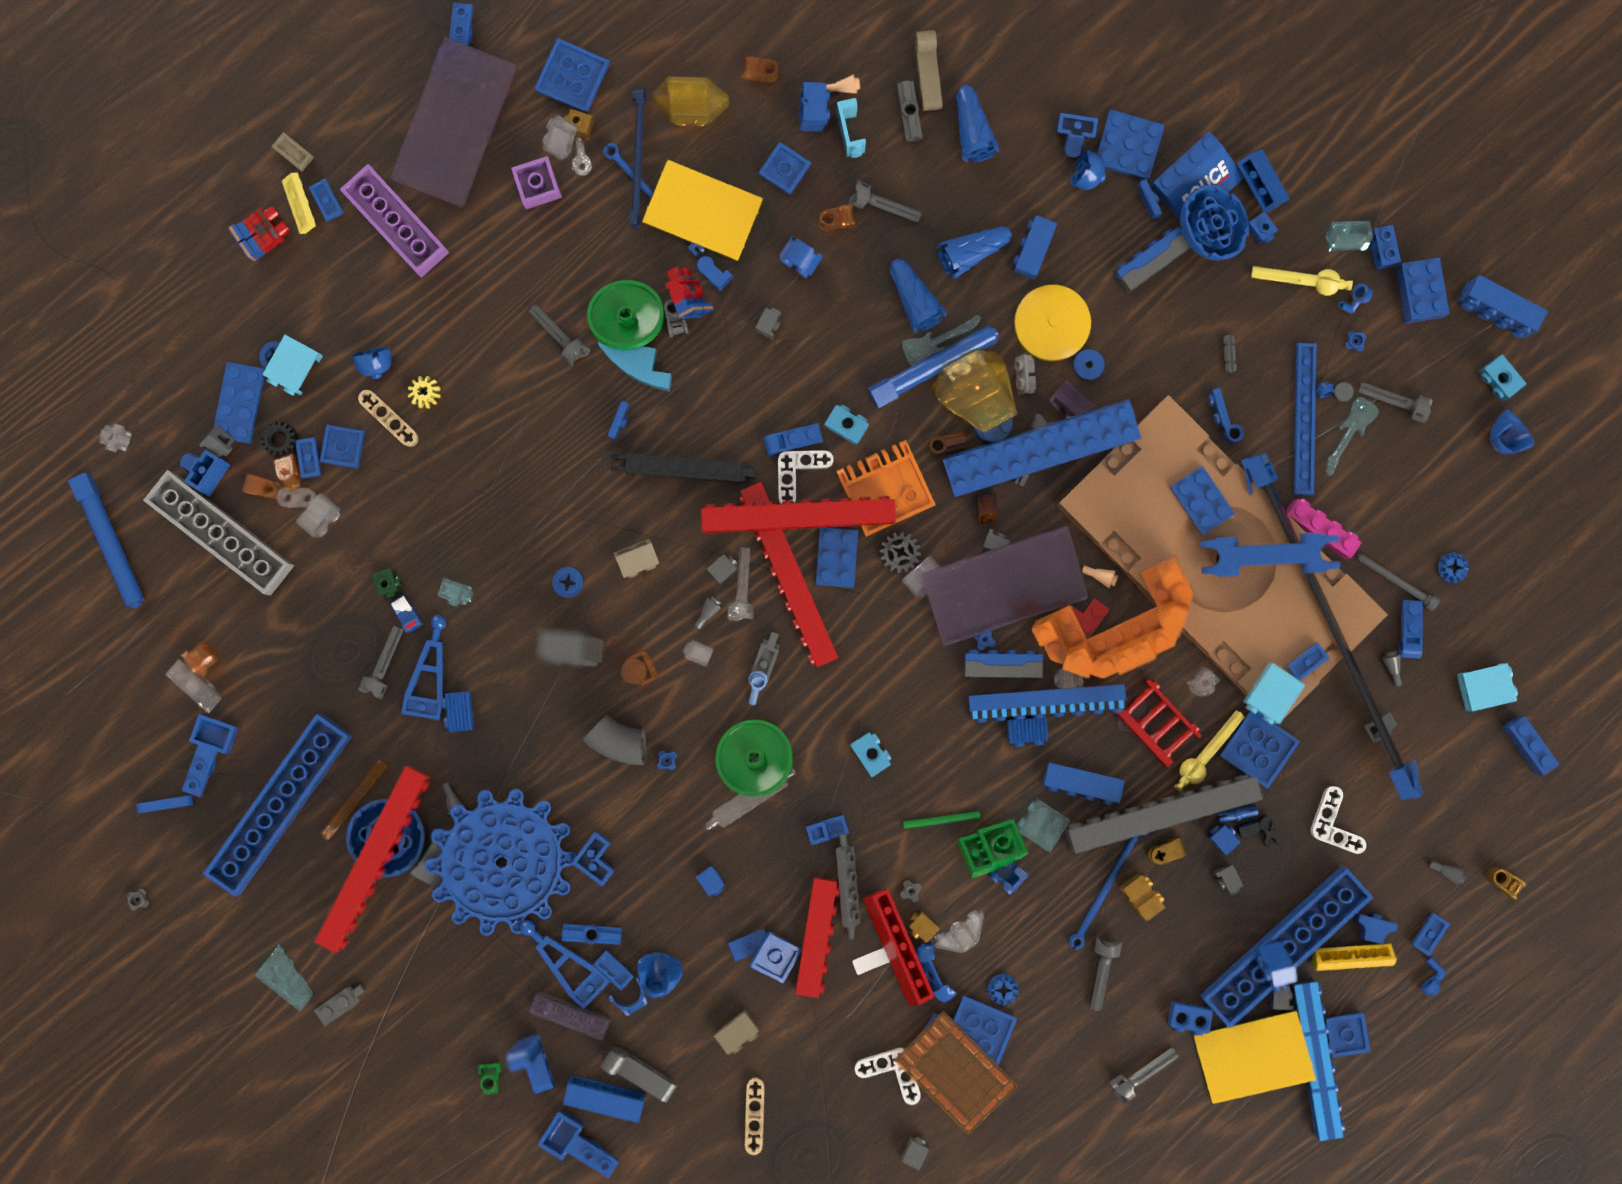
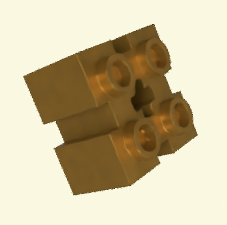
M1135 872L1117 886L1131 903L1137 914L1145 921H1148L1165 908L1163 905L1165 900L1158 891L1156 892L1151 889L1153 884L1147 876Z

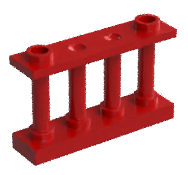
M1145 679L1143 682L1147 688L1129 703L1127 708H1122L1123 712L1115 714L1164 767H1169L1173 763L1170 759L1172 757L1171 754L1192 735L1199 739L1201 737L1199 734L1200 729L1195 723H1189L1159 690L1161 687L1155 680ZM1154 693L1160 702L1140 721H1135L1131 717L1132 711ZM1167 707L1173 716L1153 735H1148L1144 731L1145 726ZM1180 721L1187 730L1166 749H1161L1157 745L1159 743L1158 740Z

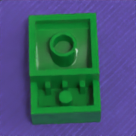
M1014 819L979 829L976 834L959 838L957 844L971 879L1000 869L1028 855Z

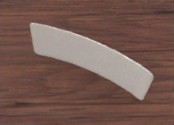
M884 948L852 961L858 975L890 962Z

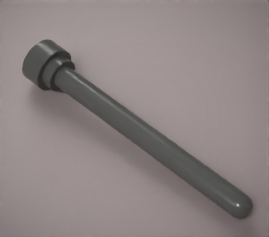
M1357 555L1358 561L1423 601L1425 608L1432 612L1438 606L1440 599L1435 595L1424 594L1365 555Z

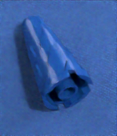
M963 85L959 88L956 95L961 155L965 162H968V158H972V162H979L995 156L994 150L999 152V146L988 124L986 115L981 108L976 91L969 85Z
M1004 226L968 234L937 244L936 250L941 248V252L937 253L945 273L947 275L952 273L953 275L949 278L955 279L971 267L977 265L982 259L1009 243L1012 234L1010 229Z
M901 259L894 260L891 263L890 274L898 289V294L911 324V329L914 333H919L917 328H920L923 332L942 321L940 315L943 314L945 317L947 315L945 308L931 294L909 263Z

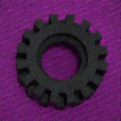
M281 421L271 422L272 424L265 425L267 428L262 429L263 435L260 434L262 448L267 453L276 457L290 455L289 452L293 453L294 446L296 447L295 440H298V437H296L297 433L293 430L294 428ZM277 432H283L286 436V441L282 446H275L272 442V437Z

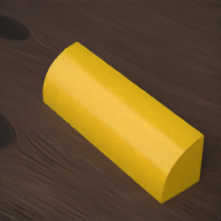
M1391 944L1318 948L1313 952L1311 965L1315 971L1394 966L1396 957Z

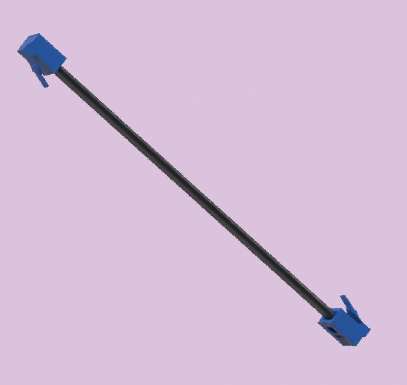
M1264 452L1258 456H1251L1242 460L1241 462L1246 472L1249 495L1253 494V480L1257 489L1264 486L1290 544L1300 543L1272 484L1278 477L1267 453ZM1304 573L1392 760L1394 768L1389 774L1401 800L1420 797L1424 792L1418 779L1419 773L1416 759L1412 761L1413 768L1410 762H1402L1315 574Z

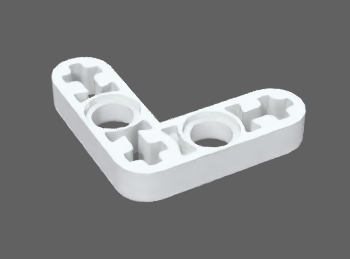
M786 451L781 453L778 458L780 504H782V501H785L782 500V497H785V490L781 491V487H793V491L789 490V496L793 497V500L790 501H794V504L796 502V469H827L833 464V455L828 451ZM817 454V459L827 455L830 461L827 462V465H823L822 461H817V465H814L813 455ZM786 455L789 456V459H792V462H789V469L793 468V472L787 470L781 472V468L785 469V463L781 462V459H784ZM803 455L811 457L809 465H803L800 462V458ZM785 474H789L793 478L792 483L789 485L783 484L781 480Z
M1335 786L1327 787L1310 830L1311 835L1318 840L1352 853H1362L1366 849V841L1362 837L1333 827L1343 799V792ZM1334 790H1336L1335 794H1337L1338 796L1337 798H1333L1331 802L1335 804V806L1333 807L1332 805L1325 804L1326 801H1331V796L1329 795V793L1334 792ZM1328 807L1331 809L1332 814L1329 818H1324L1322 810ZM1319 819H1321L1322 821L1328 822V825L1323 824L1322 830H1324L1325 832L1324 834H1320L1318 836V832H1316V829L1321 828L1322 823L1318 822ZM1338 832L1343 835V840L1340 843H1336L1333 839L1334 835ZM1348 840L1353 842L1358 840V843L1361 844L1360 848L1356 847L1354 850L1355 846L1348 844Z
M896 1048L860 1059L856 1062L855 1072L861 1078H867L895 1069L904 1101L907 1104L914 1105L920 1100V1091L916 1079L912 1076L909 1081H903L900 1077L901 1073L907 1070L897 1060H894L893 1063L895 1065L891 1066L888 1055H892V1059L897 1058L898 1053H902L905 1050L904 1048ZM885 1058L888 1064L884 1068H879L876 1064L877 1060ZM873 1060L875 1071H872V1067L867 1068L866 1073L858 1070L861 1068L860 1064L870 1066V1061ZM911 1085L913 1093H917L914 1095L915 1099L911 1100L910 1097H906L909 1091L907 1087L903 1088V1086Z

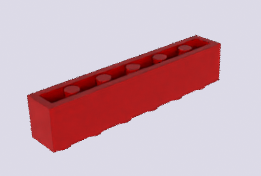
M814 877L796 995L819 998V993L824 991L825 982L821 980L822 974H826L828 962H824L825 955H829L831 943H827L828 936L833 935L834 924H831V917L836 916L837 905L834 904L835 897H839L837 880Z
M878 890L862 898L908 1005H920L935 997L889 890Z

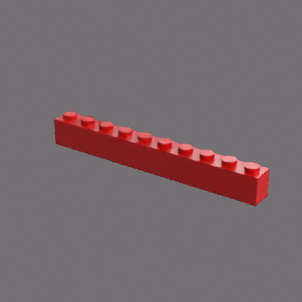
M762 482L740 491L742 496H739L742 506H744L743 503L754 502L755 506L763 505V502H770ZM783 530L755 531L754 534L757 541H762L765 547L761 549L765 559H770L772 566L769 567L773 577L777 576L779 579L778 589L781 595H786L788 601L785 602L788 612L793 611L795 619H792L795 628L796 630L800 629L803 634L800 637L804 648L808 646L811 652L808 654L811 664H816L819 667L837 659L836 651Z
M880 496L878 500H871L870 497H860L859 501H851V498H841L840 502H832V499H821L820 503H813V500H802L799 504H794V501H782V504L774 505V502H763V505L755 506L754 502L743 503L744 506L737 507L735 503L724 504V507L709 504L705 505V508H701L702 533L886 525L896 522L895 499H890V496Z
M410 765L405 766L315 943L335 953L345 949L349 941L347 939L349 932L355 930L358 924L356 921L358 915H362L366 909L367 904L365 901L368 896L371 897L376 889V886H374L376 880H380L385 872L383 867L386 861L389 862L394 854V851H392L394 845L399 844L403 837L401 832L404 826L407 827L412 819V816H410L412 810L417 809L421 802L419 797L422 791L425 792L429 787V775Z

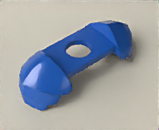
M925 942L920 947H917L916 954L934 996L945 1003L952 999L957 992L950 988L949 985L942 984L932 963V960L935 959L933 954L934 945L931 942ZM928 971L933 974L934 980L929 977Z

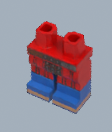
M273 206L266 210L260 208L237 225L233 224L228 227L247 258L253 262L283 242V236L290 231L284 221L277 225L273 223L280 216L277 209Z
M673 268L666 272L669 282L665 286L669 289L680 319L700 318L714 310L711 303H706L703 298L702 287L698 283L700 281L698 275H692L689 268H682L680 270L679 268Z

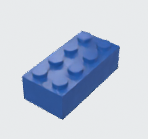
M1481 275L1466 283L1456 302L1464 310L1477 313L1481 319L1494 322L1496 327L1511 331V334L1517 338H1525L1537 332L1548 313L1547 310Z

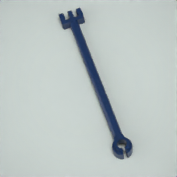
M636 88L632 93L633 101H636L637 110L632 211L629 212V222L635 230L640 229L641 226L639 206L644 106L646 102L645 88Z

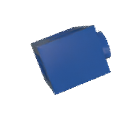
M1393 225L1374 228L1368 233L1376 270L1395 267L1401 262Z
M1171 1001L1167 1024L1174 1031L1184 1032V1029L1191 1030L1192 1034L1203 1036V1033L1209 1034L1213 1010L1209 1007ZM1184 1013V1019L1181 1022H1177V1014ZM1203 1016V1023L1196 1025V1018Z

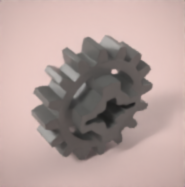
M901 532L900 536L893 533L892 539L889 536L886 537L888 543L882 542L881 545L885 549L880 550V553L884 554L880 559L886 560L884 567L890 565L891 572L897 569V573L900 574L901 569H903L907 573L908 567L914 569L913 563H919L916 556H921V553L917 552L921 546H915L917 539L910 540L911 534L904 537L903 532ZM903 540L900 545L895 546L891 544L894 541ZM909 544L913 549V555L908 551L907 547ZM901 548H903V553L906 554V556L902 555L900 558L897 557L898 553L895 552V550H900ZM888 551L893 555L894 559L892 562L888 557ZM900 561H909L906 565H898Z

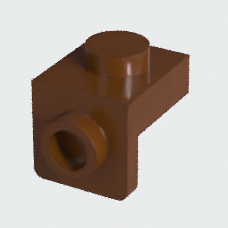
M996 493L977 494L978 523H997L998 506Z

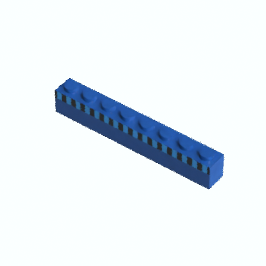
M1124 684L969 696L970 717L975 719V723L987 722V718H994V721H1005L1008 716H1014V720L1025 719V715H1033V718H1045V714L1052 713V717L1064 716V712H1072V716L1084 715L1083 711H1091V714H1102L1105 709H1111V713L1123 712L1122 708H1127Z

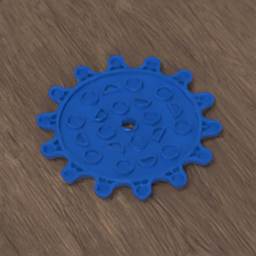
M513 789L510 791L505 802L497 803L490 791L483 790L478 795L479 804L475 810L468 811L459 804L451 808L450 814L455 821V825L451 830L436 829L432 832L431 839L434 843L441 846L442 853L437 858L427 860L425 870L429 873L439 874L442 877V884L434 889L432 897L436 902L448 899L455 902L456 909L452 914L454 923L462 924L469 917H477L480 920V932L487 936L493 933L497 923L504 921L509 924L513 933L519 934L521 933L520 924L524 921L526 915L535 913L541 919H548L552 914V910L547 903L548 897L554 893L566 895L570 891V884L560 876L561 870L566 866H572L573 864L571 863L576 858L575 853L566 852L560 848V842L568 836L570 828L565 823L555 826L548 824L547 815L551 810V806L547 801H540L535 807L527 808L523 805L522 791ZM503 856L507 859L506 864L501 867L497 866L496 860Z

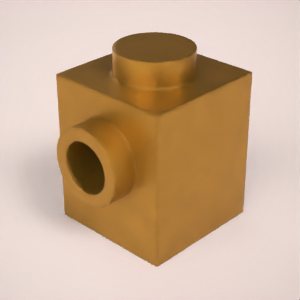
M570 109L569 114L565 115L563 121L567 133L589 139L594 123L592 115Z
M922 911L919 914L915 912L909 919V927L911 928L909 932L916 939L921 937L926 943L940 929Z

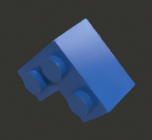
M595 831L571 863L602 887L616 870V868L601 858L612 841L599 831Z

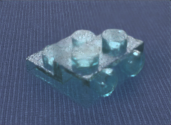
M1037 799L1036 802H1031L1027 809L1029 811L1026 818L1022 817L1017 827L1020 834L1048 852H1051L1071 820Z

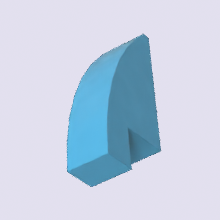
M598 341V345L605 355L628 376L650 387L670 392L672 375L670 373L654 371L657 353L655 348L642 346L632 350H616Z

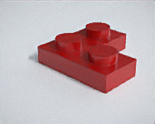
M1096 599L1091 601L1083 613L1072 606L1087 638L1091 637L1110 610Z

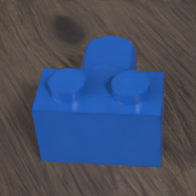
M1060 113L1057 133L1066 134L1064 146L1066 155L1069 157L1079 156L1083 150L1085 137L1095 138L1098 118Z
M204 450L200 458L194 454L187 453L180 461L182 469L189 473L184 482L210 497L230 464L207 450Z
M1280 941L1258 947L1259 956L1256 957L1257 963L1260 968L1263 967L1265 978L1267 981L1270 980L1275 993L1280 991L1279 986L1282 990H1286L1287 983L1297 981L1295 966Z

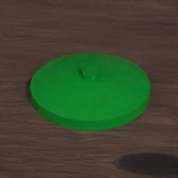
M621 280L610 283L601 288L589 303L587 310L589 328L593 336L609 348L616 350L640 348L652 341L662 328L664 322L662 301L658 294L644 283L633 280Z
M747 720L734 725L723 735L716 750V767L722 781L732 791L746 797H762L776 791L787 780L793 765V751L786 735L777 726L763 720Z

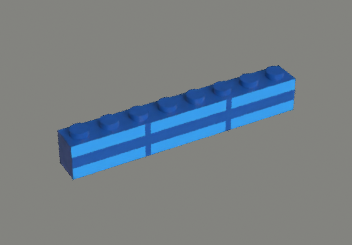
M1313 979L1291 982L1290 988L1292 989L1294 1011H1297L1300 1024L1302 1025V1032L1316 1080L1306 1082L1315 1137L1320 1141L1343 1138L1342 1131H1345V1126L1339 1114L1342 1108L1336 1096L1338 1085L1333 1078L1335 1066L1333 1061L1330 1060L1332 1048L1330 1042H1327L1326 1037L1329 1031L1327 1023L1323 1019L1325 1007L1320 1001L1322 989L1320 984Z

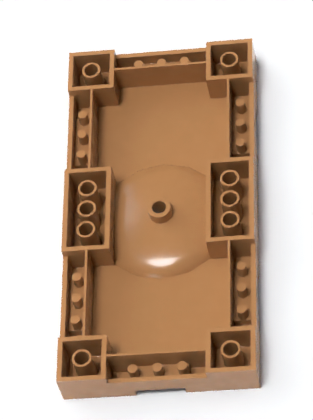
M1168 395L1138 424L1141 439L1116 446L1056 507L1082 533L1084 532L1136 584L1137 588L1156 607L1157 605L1141 571L1177 555L1194 589L1181 633L1189 641H1192L1245 694V697L1268 663H1274L1293 676L1286 668V665L1318 642L1330 658L1300 681L1305 684V687L1285 715L1286 717L1343 658V655L1308 580L1301 571L1300 564L1239 566V576L1220 577L1211 574H1201V568L1217 564L1216 557L1219 555L1217 550L1213 548H1200L1201 541L1212 540L1218 537L1238 536V546L1290 544L1267 493L1261 487L1257 489L1253 480V494L1249 495L1246 472L1238 464H1234L1208 438L1209 435ZM1201 466H1204L1235 513V515L1203 536L1200 535L1169 488ZM1287 514L1300 541V534L1306 532ZM1322 551L1320 552L1324 560L1331 561ZM1339 568L1314 573L1349 649L1352 651L1388 614L1347 573L1344 574Z

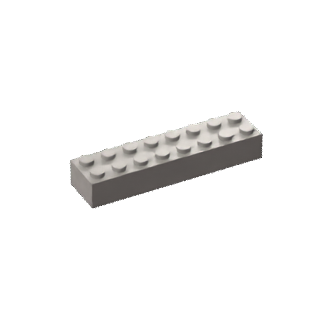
M167 470L143 501L264 595L271 596L294 565L202 493L185 483V480L176 473Z

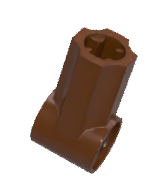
M960 432L943 437H934L929 442L927 449L932 456H940L941 454L966 449L967 442L964 433ZM934 442L941 444L942 449L940 451L933 449L932 444Z

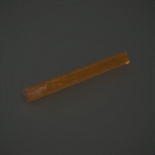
M378 760L329 821L320 833L323 838L328 840L332 837L387 767L384 761Z

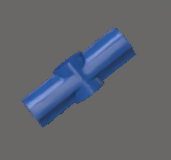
M563 924L562 941L621 945L622 927L598 926L595 924ZM588 930H595L597 938H589L587 935Z

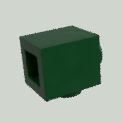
M390 568L372 574L380 597H385V599L397 596V592L401 591L400 586H402L399 575L396 576L394 569Z

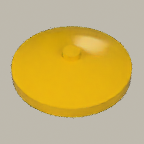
M1045 285L1034 289L1021 301L1015 314L1014 328L1019 343L1029 354L1044 361H1060L1073 356L1085 344L1091 329V317L1085 301L1075 291L1061 285Z

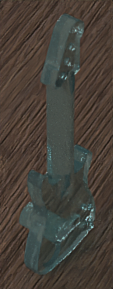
M975 315L973 319L964 322L963 325L933 339L930 338L932 332H928L924 337L905 340L902 348L908 363L913 366L923 361L928 355L942 351L945 348H938V344L966 331L969 333L980 321V316Z
M1358 397L1353 401L1348 419L1339 427V430H1342L1344 427L1349 429L1332 456L1328 457L1326 474L1328 476L1334 474V469L1339 463L1338 459L1356 430L1359 431V436H1362L1367 424L1373 421L1379 414L1378 408L1362 397Z

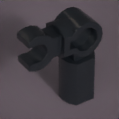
M1262 815L1257 821L1252 820L1236 825L1240 838L1258 833L1261 830L1262 834H1264L1263 843L1266 847H1270L1269 840L1271 838L1274 839L1275 844H1279V838L1274 835V820L1269 816Z

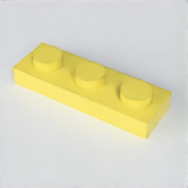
M290 173L282 180L299 233L306 234L316 226L314 217L310 211L298 173Z

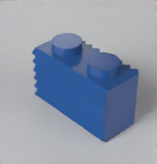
M471 691L445 694V698H442L443 709L447 710V717L444 718L445 728L449 732L474 730Z
M1046 717L1006 720L1008 743H1013V747L1025 746L1024 742H1032V745H1044V741H1048Z

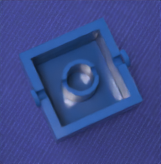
M803 82L800 91V109L798 110L800 131L822 132L824 126L827 125L830 119V108H827L828 101L830 100V89H826V83Z

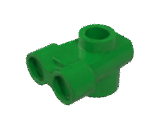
M501 1063L478 1065L483 1095L498 1094ZM491 1080L494 1082L493 1088L488 1087V1082Z

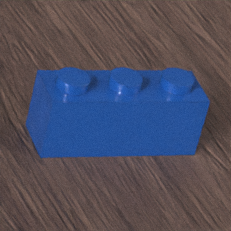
M1263 150L1251 153L1237 163L1263 212L1276 209L1290 199Z
M1037 215L1034 221L1030 219L1026 228L1029 231L1027 238L1023 237L1019 246L1022 249L1021 254H1016L1012 264L1015 266V273L1035 280L1057 223Z
M1516 716L1502 726L1534 774L1545 775L1559 765L1525 716Z

